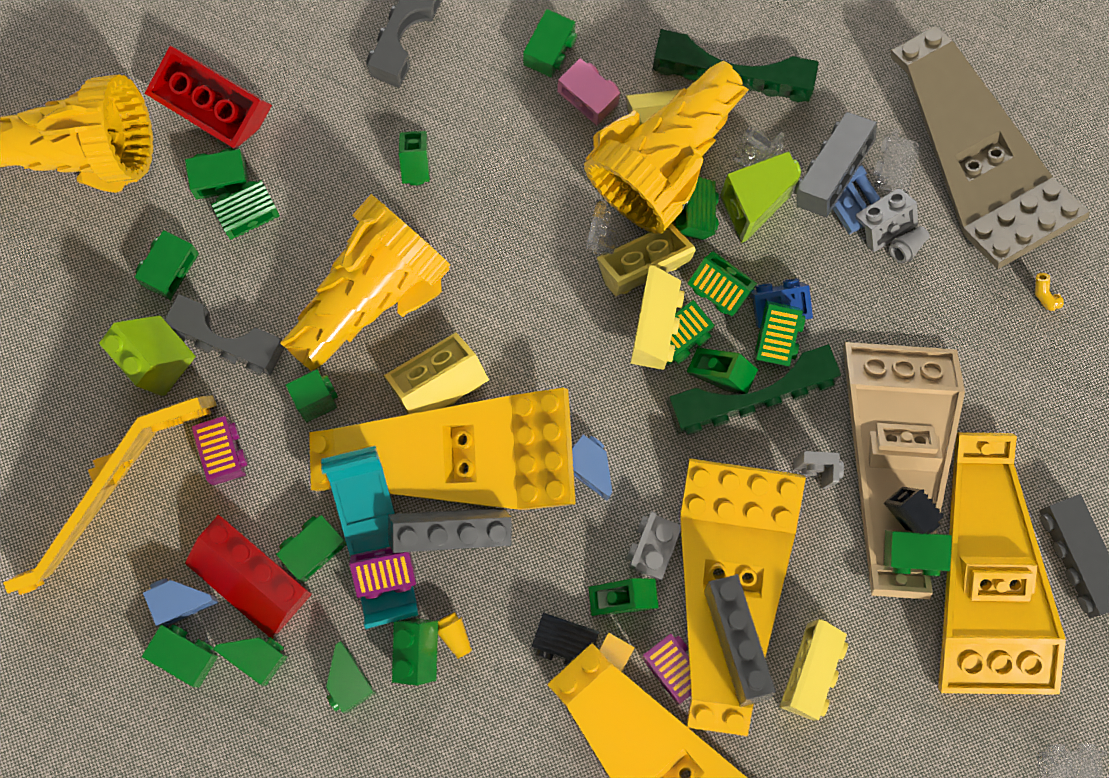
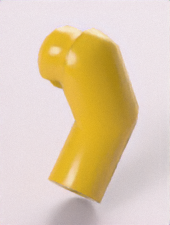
M1047 273L1037 274L1035 296L1046 310L1055 311V309L1062 308L1064 300L1061 295H1052L1050 292V275Z

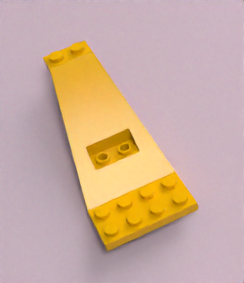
M566 388L504 396L340 428L309 432L312 491L332 490L326 473H322L321 459L376 445L390 494L517 510L576 505L569 392ZM467 436V442L463 444V438ZM466 464L469 467L467 473L464 472V467Z
M214 396L196 397L138 417L114 453L92 460L95 468L89 469L88 472L93 484L36 568L19 573L3 582L7 594L18 591V594L22 595L44 585L43 579L53 574L156 432L211 414L210 408L217 406Z
M957 432L949 529V535H952L951 566L946 576L944 624L938 689L941 693L1060 694L1066 638L1014 465L1017 436L1013 433ZM988 579L986 585L980 586L982 580ZM1012 580H1017L1014 586H1009Z
M689 458L680 510L691 680V700L687 717V728L748 736L754 704L743 707L739 705L704 590L709 581L738 574L764 656L766 657L796 535L806 480L805 475ZM717 568L724 571L719 576L713 574V571ZM745 573L753 575L749 580L743 579L742 576Z
M593 643L547 684L568 708L610 778H681V774L686 770L691 772L690 778H747L611 664Z

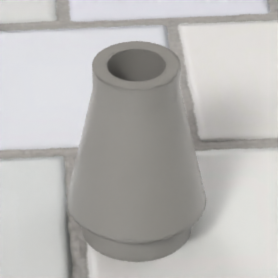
M918 226L916 229L895 238L889 247L890 255L899 263L910 262L923 244L930 238L929 232L924 227Z

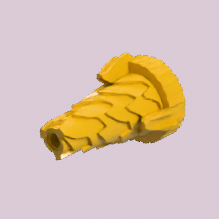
M722 61L710 67L687 90L685 88L681 89L666 106L657 113H654L640 126V114L632 110L628 115L619 118L593 136V150L585 158L586 161L584 163L587 177L611 206L640 228L654 234H662L682 212L683 204H686L692 196L704 160L702 156L717 141L713 137L727 122L728 113L749 91V89L742 85V79L733 69V66Z
M118 74L88 79L81 86L80 90L70 95L67 99L48 101L44 107H36L17 113V115L0 117V167L20 165L24 169L29 168L38 171L80 172L76 177L78 183L113 193L121 192L124 186L131 182H138L150 169L153 153V133L149 112L142 94L134 82L125 75Z
M372 194L352 215L359 223L351 237L347 240L346 248L332 264L330 273L315 290L318 294L297 318L299 322L280 342L298 361L311 371L323 365L346 340L351 342L366 325L372 323L394 304L397 303V313L404 317L407 313L420 308L437 297L442 292L441 279L450 270V263Z

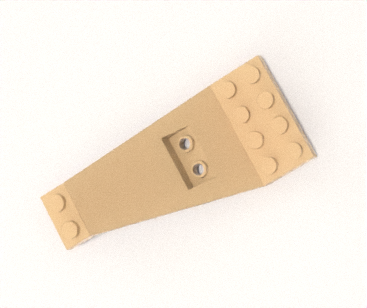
M845 342L843 355L871 596L930 600L933 594L931 577L929 575H922V569H911V574L893 573L892 567L884 566L885 530L911 532L904 529L885 506L884 502L902 487L925 490L924 494H928V498L932 499V503H935L936 508H940L941 512L965 395L957 349Z

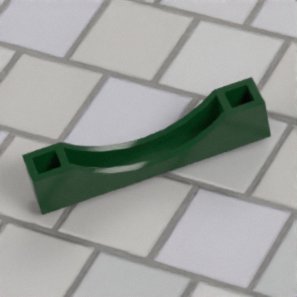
M660 29L652 70L658 71L662 75L674 74L683 76L691 81H696L710 67L723 60L704 51L687 34ZM791 56L780 62L759 66H746L727 62L733 66V69L742 79V85L749 89V91L761 92L769 97H785L794 102H809L814 91L819 61Z
M827 344L803 352L792 369L784 377L759 391L742 395H723L693 388L669 396L666 404L677 434L686 432V435H692L702 431V426L711 423L714 427L729 422V417L738 414L740 418L747 417L756 413V408L766 406L767 409H771L781 405L783 399L792 397L793 400H798L808 396V391L818 388L821 392L836 386L835 382L841 377V372L831 347Z

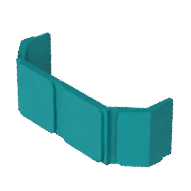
M376 445L321 459L322 473H326L329 479L350 557L354 554L390 547L388 543V514L395 513ZM413 586L405 592L397 593L394 590L382 592L381 596L373 599H366L365 596L360 597L365 629L419 615Z

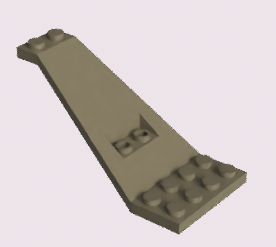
M935 26L891 50V59L907 73L962 234L997 269L1002 268L1089 218L1090 211L1051 175L962 52L943 31Z

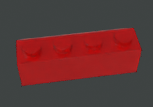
M171 45L144 93L234 149H237L260 129L272 107V104Z
M219 514L198 536L184 563L268 637L273 639L312 595L311 592Z

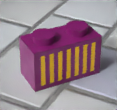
M222 416L191 426L207 482L214 486L246 475L244 467L248 466V460L244 450H239L236 440L240 439V433L235 422L231 423L226 416Z
M391 547L354 554L350 557L349 565L357 598L365 596L366 599H373L381 596L382 592L391 590L397 593L405 592L416 585V572L411 552L393 553Z
M669 634L643 654L641 658L674 702L679 705L691 696L689 656L686 653L689 649L680 636L674 638L672 634Z

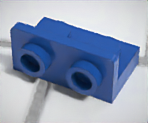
M800 279L784 280L783 285L774 287L770 283L760 284L756 286V290H753L749 296L753 299L755 321L758 328L761 325L766 301L799 307L803 311L802 315L806 316V319L813 318L809 285L800 282Z

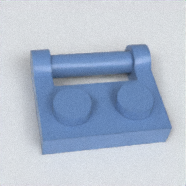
M859 166L833 207L834 212L849 235L864 227L856 220V214L867 208L852 182H857L871 205L880 200L877 192L867 179V172L863 166Z

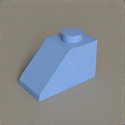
M583 434L572 448L574 477L608 501L612 494L607 452L603 449L604 445L593 436L588 438Z
M167 579L152 583L150 585L151 589L143 592L155 625L159 627L161 625L169 626L218 603L217 598L210 594L172 580L168 581Z

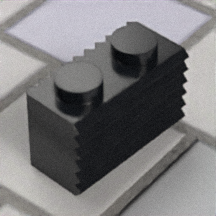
M902 487L887 499L884 504L905 530L918 534H930L941 525L939 521L944 517V513L940 512V508H936V504L932 503V499L928 498V494H924L925 490Z
M543 612L531 648L537 650L536 656L552 661L553 656L565 659L563 665L567 666L590 644L593 643L595 646L599 631Z

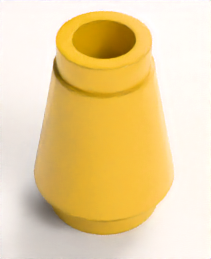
M453 612L438 620V635L451 652L455 654L457 659L472 651L462 617L458 618L456 612Z

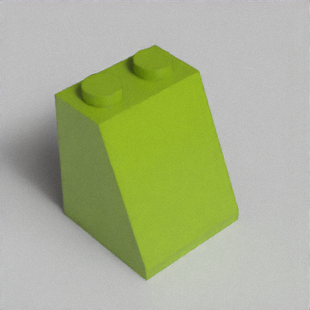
M790 152L727 174L720 196L741 243L747 241L791 196L800 178L801 168L796 159L793 160Z
M160 315L115 322L99 342L135 386L160 396H164L169 392L196 357Z

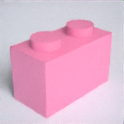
M581 58L558 79V93L595 125H598L619 104L620 92L616 84L611 80L606 81L599 75L594 65L585 63Z

